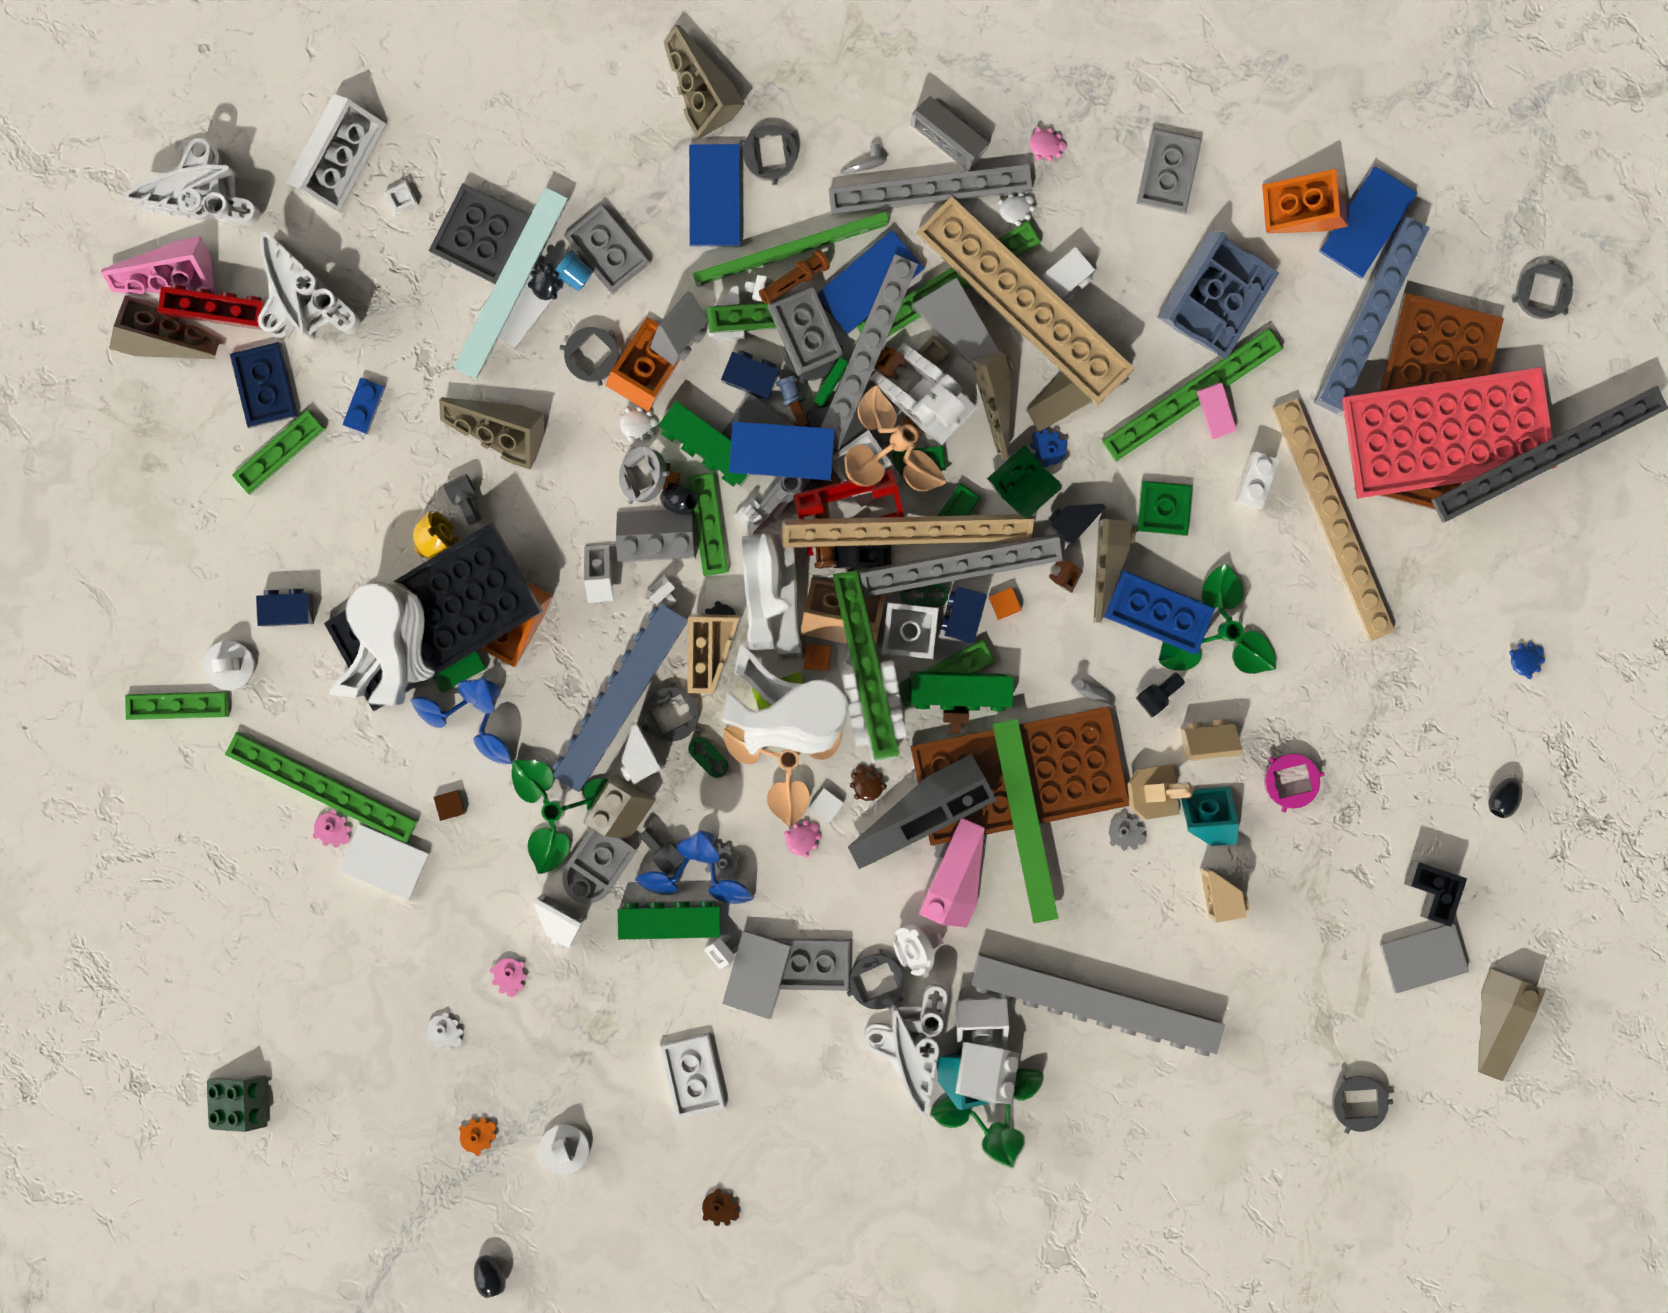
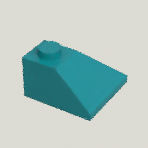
M1230 786L1194 789L1190 798H1181L1188 832L1211 846L1237 844L1239 822Z
M962 1053L938 1056V1083L958 1110L989 1104L985 1101L955 1093Z

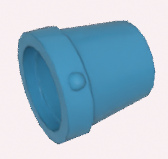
M572 250L569 251L555 270L559 274L556 280L562 281L578 292L594 272Z

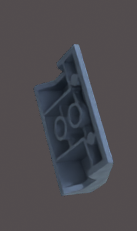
M1209 231L1157 318L1182 335L1218 356L1227 359L1279 272L1257 256L1245 252L1228 240L1224 232Z

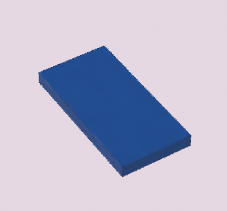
M689 144L690 247L740 246V144Z
M1374 166L1347 207L1348 227L1334 229L1319 252L1362 279L1412 203L1417 192Z
M892 230L817 293L824 308L847 335L868 318L895 254L918 264L912 280L925 269Z
M733 422L729 473L831 481L835 429Z
M1122 570L1103 618L1197 655L1215 607Z

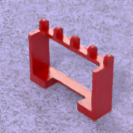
M892 469L885 470L882 479L871 486H861L848 480L793 495L799 519L823 513L822 504L869 491H872L874 499L892 494L896 512L875 518L904 517ZM806 547L808 555H814L813 547Z

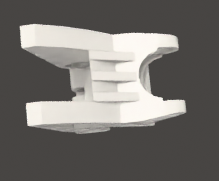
M196 138L189 142L179 166L168 173L139 183L125 192L124 200L129 203H135V208L142 211L196 220H206L213 216L223 224L253 226L260 218V211L253 203L247 199L237 198L235 195V182L241 179L240 176L227 165H221L220 153L202 138ZM200 143L204 144L206 147L201 148L198 154L194 156V146ZM212 152L215 153L216 156L215 162L213 164ZM227 186L229 189V196H225V187ZM202 206H203L206 211L204 212V211L202 210V213H203V214H199L198 211H199V210L202 208ZM247 208L250 210V214L247 213V214H245V216L241 215V214L238 212V211L246 212V211H247Z
M264 231L259 238L261 256L268 277L269 299L258 317L261 329L270 333L275 338H284L296 328L299 333L310 340H314L313 332L330 321L345 334L355 333L360 327V319L357 314L331 291L325 289L324 284L276 239ZM331 300L329 306L325 307V304ZM271 314L270 319L267 322L266 328L264 325V318L265 316ZM342 314L349 318L351 323L348 326L339 318ZM320 315L324 316V318L316 323L311 324V321ZM277 320V324L272 327L273 323ZM285 325V330L282 333H274Z
M903 343L897 351L903 354L905 361L923 377L920 382L907 394L878 371L869 380L875 386L878 385L880 391L910 417L919 428L943 445L978 408L961 393L963 389L948 374L945 375L937 366Z
M893 661L881 663V673L896 738H906ZM842 670L856 747L869 745L872 764L897 759V757L873 760L865 720L863 723L864 715L854 670Z
M930 984L925 988L921 1006L898 1008L896 1004H893L891 1025L873 1023L864 1032L867 1048L889 1059L901 1077L910 1100L918 1113L925 1116L928 1115L929 1096H931L933 1087L932 1078L935 1076L937 1064L935 1060L938 1059L939 1053L935 1036L943 1029L947 1003L946 991L939 984ZM934 990H938L939 995L942 996V998H937L936 1008L932 1007V999L929 994H934ZM920 1013L919 1018L903 1019L902 1015ZM929 1017L937 1019V1022L932 1026L924 1024L925 1020ZM909 1031L919 1033L915 1040H913ZM874 1033H879L883 1036L878 1042H873L869 1039ZM926 1043H931L926 1051L921 1050L922 1047H925Z

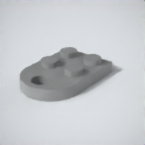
M591 828L563 870L562 881L564 889L571 898L578 902L595 903L600 901L610 892L638 850L623 839L604 836ZM583 881L587 884L588 891L585 895H578L574 891L576 882Z

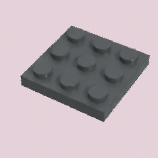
M462 183L428 251L495 285L530 216Z

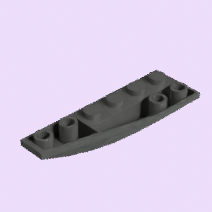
M970 754L927 776L848 846V849L858 868H864L996 801V798L974 757Z

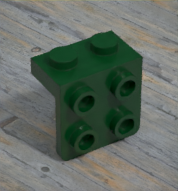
M1025 445L987 478L997 494L1024 519L1032 516L1062 489L1060 481L1040 465L1031 450Z
M253 1076L244 1079L211 1078L207 1080L208 1124L210 1129L247 1132L267 1127L265 1076Z

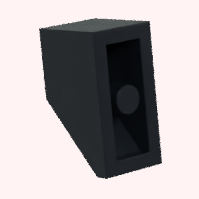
M1103 504L1071 505L1064 507L1063 510L1058 507L1048 518L1051 521L1048 527L1055 534H1058L1069 546H1072L1106 506Z
M891 545L834 546V561L837 562V566L834 568L869 569L891 565Z

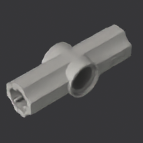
M781 477L777 485L760 503V506L777 519L793 501V495L801 493L810 479L797 478V488L790 490L787 486L789 478Z

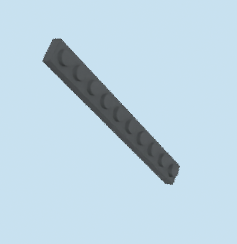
M1654 386L1447 491L1431 501L1442 523L1447 522L1667 410L1668 406L1659 387Z

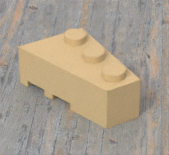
M691 614L688 617V693L713 694L717 690L743 615Z

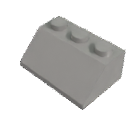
M929 96L913 111L910 125L969 172L987 151L990 144L987 142V136L980 130L976 129L974 131L967 126L968 121L960 114H952L948 110V105L940 98L935 100Z
M669 510L617 512V561L625 563L695 559L693 511L688 514H676Z

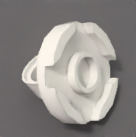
M225 640L216 643L207 651L204 657L203 670L207 680L213 686L221 690L234 691L243 688L250 681L255 673L256 662L253 653L245 645L238 641Z
M906 925L895 932L897 940L894 941V949L902 966H909L913 970L910 973L919 976L931 970L934 965L933 949L944 944L939 931L925 935L915 925Z
M569 1123L556 1124L546 1131L540 1140L538 1150L540 1160L545 1168L554 1174L568 1175L575 1173L583 1167L588 1159L590 1145L589 1139L582 1129H578Z

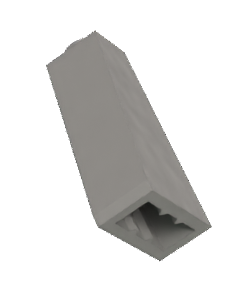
M957 278L911 305L912 309L971 365V359L998 351L997 346Z

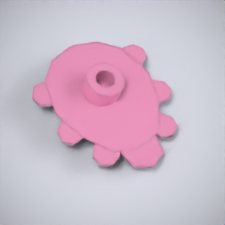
M1037 127L1031 135L1029 142L1035 159L1040 161L1041 158H1046L1051 162L1053 156L1060 158L1062 156L1060 151H1065L1067 147L1066 143L1061 141L1062 135L1060 133L1054 135L1052 128H1048L1046 131L1042 130L1041 127Z
M335 810L324 813L316 819L313 838L322 840L324 846L333 843V847L337 848L340 843L346 844L349 842L350 837L347 833L351 831V828L344 825L346 818L337 816Z
M804 820L802 825L795 823L790 831L786 830L784 832L788 849L795 855H803L805 858H808L809 852L812 849L816 850L818 848V844L815 842L821 839V834L817 833L819 825L815 822L809 824L808 820Z
M505 958L498 961L495 967H491L490 972L494 974L495 978L492 984L500 986L499 993L503 994L506 991L507 996L514 997L517 994V989H523L521 981L527 978L523 974L522 968L525 966L523 962Z

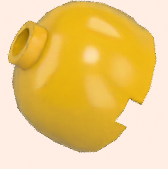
M431 511L425 514L416 523L413 530L414 549L419 556L425 557L428 560L461 541L460 536L454 537L450 530L455 529V527L445 516L437 511L431 514Z

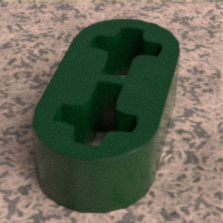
M942 584L914 588L916 593H923V597H916L914 602H910L909 598L905 597V593L909 592L910 589L901 590L900 594L904 604L922 607L941 606L946 603L949 596L947 588ZM935 588H939V591L944 593V597L940 598L939 602H935L933 597H926V593H932L935 591Z
M696 737L691 740L688 750L693 759L714 778L726 775L729 763L714 745L704 737ZM695 742L699 744L704 742L706 744L704 749L709 754L707 758L702 753L697 755L694 753L696 749L694 746ZM710 757L716 762L723 761L722 769L724 771L722 773L719 771L712 772L713 765L708 760Z

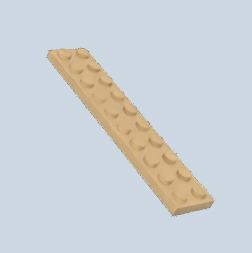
M952 196L916 232L935 253L1097 406L1134 371V367Z

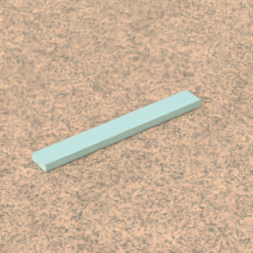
M546 187L544 188L453 366L454 369L476 380L478 379L531 272L569 201L568 198Z

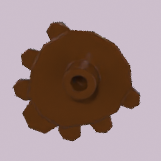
M859 764L856 767L857 773H851L854 782L850 783V787L856 793L854 795L856 800H875L887 788V785L882 783V773H875L874 766L870 765L867 769L865 764Z
M716 1189L714 1193L709 1194L703 1201V1220H711L715 1226H719L720 1222H724L726 1226H729L730 1220L736 1221L739 1218V1212L735 1210L739 1207V1204L737 1202L732 1203L731 1199L733 1197L731 1194L725 1195L721 1193V1189Z

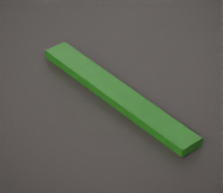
M885 211L694 272L693 277L696 286L704 285L888 225L889 219Z
M1029 220L998 239L1017 258L1042 242ZM952 268L943 272L904 297L888 337L920 318L911 307L913 303L955 278L958 279L963 290L971 286ZM866 321L862 322L857 326V329L859 330L860 334L864 328Z
M1268 328L1231 353L1227 359H1222L1102 440V443L1114 461L1117 462L1200 406L1197 390L1219 382L1223 384L1225 389L1284 348L1272 330Z
M858 570L833 574V582L873 760L899 757L900 751Z
M1018 719L993 723L1033 924L1059 919Z
M239 732L235 733L225 753L226 756L405 844L409 842L418 823V820Z

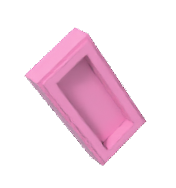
M1219 382L1197 390L1210 437L1215 439L1237 431L1223 384Z

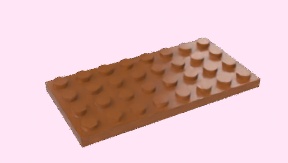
M1405 293L1379 392L1490 375L1504 318ZM1462 483L1379 496L1436 510L1431 500Z
M1110 706L1019 724L1039 824L1130 806ZM993 729L910 746L918 784L927 776L972 754L996 801L964 818L984 826V835L1014 829ZM960 820L928 835L930 846L950 842Z

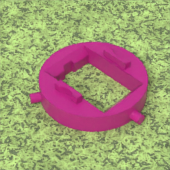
M1285 754L1276 759L1271 756L1268 759L1271 763L1265 772L1264 785L1268 796L1276 804L1282 806L1281 812L1286 813L1287 808L1293 809L1306 806L1316 797L1320 788V777L1325 776L1324 771L1319 772L1311 760L1298 754ZM1306 764L1312 790L1279 798L1278 789L1275 788L1274 784L1276 781L1273 772Z

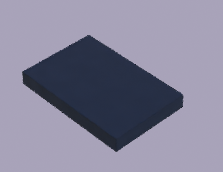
M280 342L230 354L248 428L298 417Z

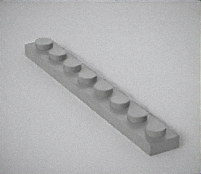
M1026 164L829 188L831 214L840 215L946 202L951 196L955 200L1029 192L1032 191L1030 165Z
M896 254L893 257L821 428L835 429L834 450L839 451L918 267L917 263Z
M1058 534L859 570L864 597L1062 561L1060 537Z

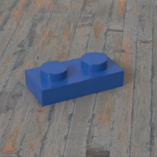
M360 378L342 425L368 435L385 387Z

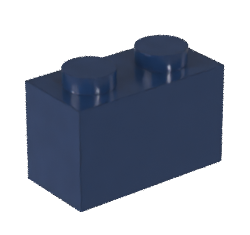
M739 350L738 353L732 351L721 378L722 383L769 401L780 371L775 369L777 365L764 359L762 363L752 359V354Z
M957 587L956 592L951 591L947 605L952 606L949 616L944 615L940 629L945 631L944 636L974 644L987 594L962 587Z
M289 589V594H279V590H264V595L256 596L257 626L314 624L312 594L304 593V589Z

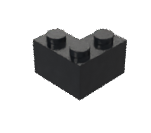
M1412 860L1404 884L1428 892L1420 916L1452 927L1467 878Z

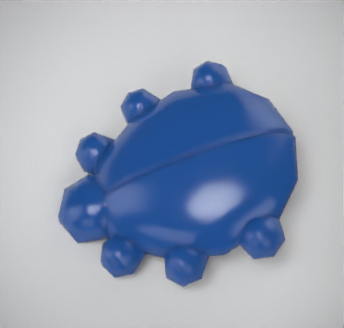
M1044 429L1042 434L1038 431L1033 433L1031 439L1034 443L1030 444V448L1036 451L1033 454L1035 458L1043 461V467H1048L1062 461L1068 444L1067 440H1061L1058 437V432L1049 434L1047 429Z
M1529 642L1527 647L1520 643L1518 649L1515 651L1510 650L1509 654L1513 670L1519 675L1526 676L1528 679L1533 677L1532 674L1535 671L1541 672L1539 664L1545 662V658L1541 657L1544 653L1543 648L1540 646L1534 647V643Z

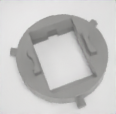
M632 447V451L627 454L620 467V487L623 494L629 498V504H632L633 501L648 502L661 492L666 476H669L670 473L666 471L665 460L658 451L647 447ZM645 458L655 483L640 494L632 468Z

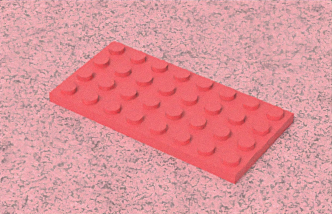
M1542 367L1348 396L1342 399L1357 499L1467 482L1552 439Z

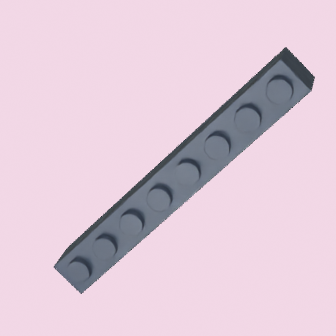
M1410 217L1404 218L1399 223L1314 404L1335 414L1343 411L1342 399L1343 397L1350 396L1430 227Z
M663 604L652 609L647 618L651 620L647 628L641 627L634 638L637 642L633 650L628 648L621 659V662L624 663L619 672L613 671L607 681L610 684L609 688L605 693L602 691L599 693L593 703L597 707L592 714L587 713L580 723L583 729L578 736L574 734L566 746L569 749L566 756H560L553 766V769L556 770L553 776L577 792H580L688 623L686 618Z

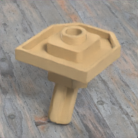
M1173 764L1137 769L1127 783L1130 808L1143 820L1179 815L1178 798H1190L1194 791V787L1189 782L1176 783Z

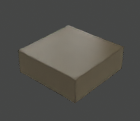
M934 335L917 351V353L937 367L951 354Z

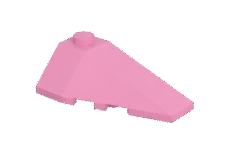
M201 237L175 241L101 270L112 292L140 295L144 292L159 293L160 296L161 286L170 288L171 284L185 286L186 290L189 291L203 288L211 290V294H215L211 256Z
M966 818L960 819L922 901L919 915L942 925L967 928L977 906L984 826Z

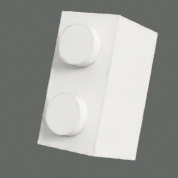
M1075 247L1040 276L1039 279L1067 303L1074 296L1073 290L1078 286L1083 289L1093 280L1091 275L1095 269Z
M1256 451L1250 454L1234 502L1257 510L1263 508L1279 459Z

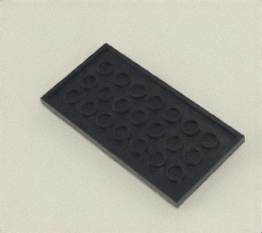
M494 523L487 524L394 580V582L403 584L413 594L417 595L424 610V631L421 641V655L424 663L435 670L432 677L543 612ZM345 610L326 621L324 625L348 668H350L358 654L360 640L352 630ZM382 668L379 669L366 688L364 696L367 701L383 679ZM427 680L419 682H408L405 688V693L411 691L412 689L416 688L417 686L421 685ZM369 703L373 711H376L385 706L381 704Z

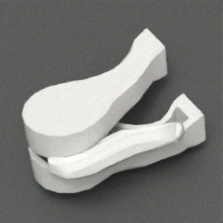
M763 533L757 536L742 537V554L749 616V650L774 649L768 618L778 615L780 633L776 647L779 661L803 659L798 633V589L795 547H783L781 543L782 534Z
M394 581L364 585L353 592L346 607L347 620L360 640L359 651L353 664L336 681L329 695L354 698L364 696L369 682L379 669L382 668L383 679L372 693L368 703L390 706L404 704L405 688L408 682L424 681L435 673V670L424 663L421 655V641L424 631V610L417 595L413 594L403 584Z
M743 645L739 646L734 671L735 675L749 682L772 705L770 708L759 711L751 710L732 693H727L722 721L745 731L744 739L748 752L755 755L761 748L766 746H778L811 754L830 749L838 739L839 732L844 728L848 719V708L842 692L834 684L824 680H812L805 684L789 683L780 680L769 673Z

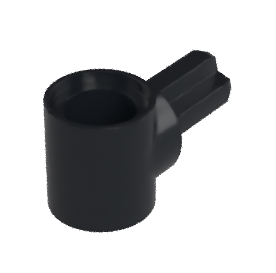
M1174 673L1159 686L1152 684L1136 697V700L1152 718L1169 705L1168 697L1181 688L1185 682L1178 673Z

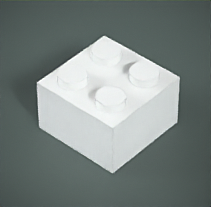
M887 603L882 654L933 659L938 608Z

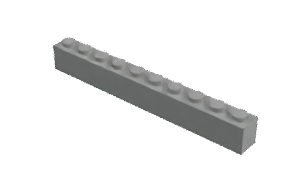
M979 953L970 980L971 985L975 986L974 990L980 993L989 994L990 991L1000 993L999 998L1007 999L1008 1001H1013L1015 997L1024 1000V1005L1038 1008V1005L1047 1006L1048 1011L1051 1013L1062 1015L1063 1011L1073 1014L1072 1018L1087 1022L1088 1018L1097 1021L1096 1025L1111 1029L1112 1025L1122 1028L1121 1032L1136 1036V1032L1146 1034V1039L1160 1043L1161 1039L1171 1041L1170 1046L1183 1050L1185 1046L1195 1048V1053L1209 1056L1210 1053H1218L1225 1024L1221 1021Z

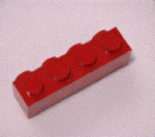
M171 284L170 288L161 286L157 312L164 316L262 330L258 323V317L266 303L262 301V298L256 296H247L246 299L236 298L237 294L221 292V295L211 294V290L196 288V291L186 290L185 286ZM265 316V318H264V325H265V327H266L267 316Z

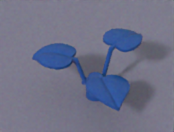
M486 677L461 681L458 684V690L464 700L448 711H442L440 705L429 698L412 697L410 699L421 719L436 728H442L447 724L444 717L450 716L467 703L473 704L475 708L485 713L479 730L480 735H476L473 738L477 749L486 758L501 764L513 763L511 753L506 744L499 737L485 733L490 713L495 708L494 701L501 694L499 687L495 683L486 680Z
M702 830L678 844V852L686 858L675 876L669 877L664 872L651 871L635 877V881L646 890L658 895H671L677 892L678 886L674 882L679 879L691 859L710 863L713 886L709 887L708 892L715 899L728 904H741L754 898L749 889L743 884L734 880L718 881L716 879L715 862L720 858V853L714 845L716 837L712 833Z

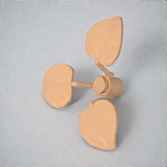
M878 385L866 392L858 406L860 422L868 430L877 429L879 433L893 434L890 437V446L875 457L872 450L865 445H855L848 450L845 457V469L849 479L861 486L876 484L884 475V468L877 460L894 449L896 451L906 450L903 461L907 465L903 468V476L910 487L917 491H928L944 485L947 481L934 461L922 451H912L915 447L914 443L918 440L917 430L908 424L892 428L897 419L892 404L882 394Z
M736 726L726 727L723 730L724 742L729 753L737 761L744 764H754L758 761L761 752L776 757L779 767L786 770V783L778 782L770 788L767 794V803L775 816L781 819L787 826H793L802 818L809 803L807 786L802 781H794L792 783L790 781L791 770L798 765V755L802 752L786 749L778 753L761 748L757 754L752 755L745 746V731ZM842 730L830 749L808 754L817 760H825L833 756L839 747Z

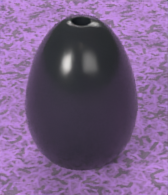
M674 484L662 490L660 501L667 510L673 513L688 514L696 508L698 496L690 486Z
M1513 777L1507 778L1494 788L1488 800V807L1492 814L1500 818H1508L1518 810L1523 795L1521 782Z
M480 1256L474 1265V1281L477 1291L484 1298H490L503 1293L506 1287V1280L502 1268L491 1256Z

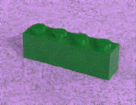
M675 401L658 425L662 429L660 434L671 442L676 439L682 443L683 446L680 449L691 457L697 454L703 459L701 464L710 471L719 470L724 474L721 479L732 487L736 484L742 487L750 475L729 473L731 440Z
M910 671L908 701L911 705H915L916 709H930V705H939L942 710H955V706H965V710L979 711L980 707H990L991 711H1005V707H1013L1014 677L1011 674Z
M713 900L700 901V905H689V901H675L674 906H664V902H649V906L639 907V902L623 903L624 907L617 909L618 940L721 937V905H715Z

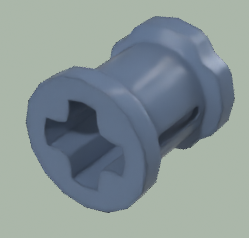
M797 375L776 382L784 399L783 407L790 406L789 404L795 401L802 402L805 400L804 396H801L796 382L798 380Z

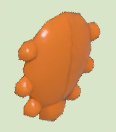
M481 1118L479 1122L471 1119L466 1127L463 1125L459 1127L461 1146L467 1152L474 1153L476 1156H479L484 1148L490 1149V1140L496 1139V1135L493 1133L496 1130L495 1124L493 1122L486 1123L485 1118Z

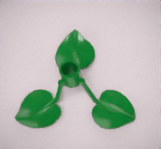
M1228 564L1219 566L1204 581L1201 596L1205 604L1215 608L1219 607V612L1226 621L1218 627L1217 635L1204 638L1202 644L1219 639L1226 642L1235 641L1238 646L1232 652V659L1238 670L1247 674L1275 670V655L1267 639L1256 631L1244 633L1242 624L1232 621V617L1224 611V608L1233 609L1239 605L1243 598V587ZM1162 642L1158 660L1165 668L1184 671L1195 667L1200 662L1202 653L1199 650L1198 654L1194 655Z
M515 760L512 764L511 775L516 793L522 800L529 803H535L543 796L544 805L541 814L552 828V831L547 828H540L533 832L528 840L529 856L535 865L537 873L543 874L562 864L570 851L569 838L564 833H556L555 821L562 819L565 811L587 804L588 811L608 779L597 778L589 781L583 787V795L586 800L564 806L558 800L549 801L548 794L545 792L551 789L554 784L552 769L546 763L538 760Z
M1017 1069L1013 1097L1019 1101L1033 1097L1043 1083V1072L1034 1069ZM949 1096L940 1100L930 1111V1116L938 1124L947 1128L960 1127L969 1120V1116H972L985 1134L982 1140L984 1153L994 1161L1007 1167L1014 1168L1016 1160L1025 1145L1023 1133L1017 1129L1010 1128L1011 1105L1006 1104L1005 1124L996 1122L989 1129H987L976 1112L972 1111L973 1107L958 1110Z

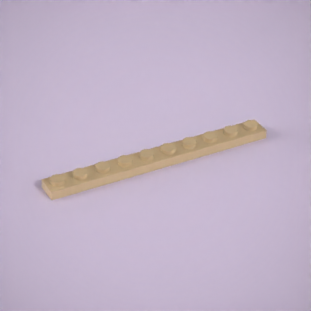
M1296 398L1274 407L1272 410L1369 641L1394 632V627L1298 399Z
M1019 514L783 520L781 543L783 547L1022 541L1032 539L1034 517L1032 515L1024 519Z

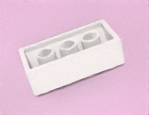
M333 94L286 183L308 197L339 212L384 130L386 123L348 98Z

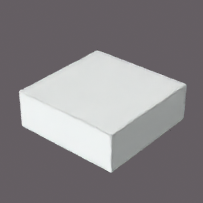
M407 181L384 191L396 216L419 205Z
M823 788L809 809L830 823L844 802Z

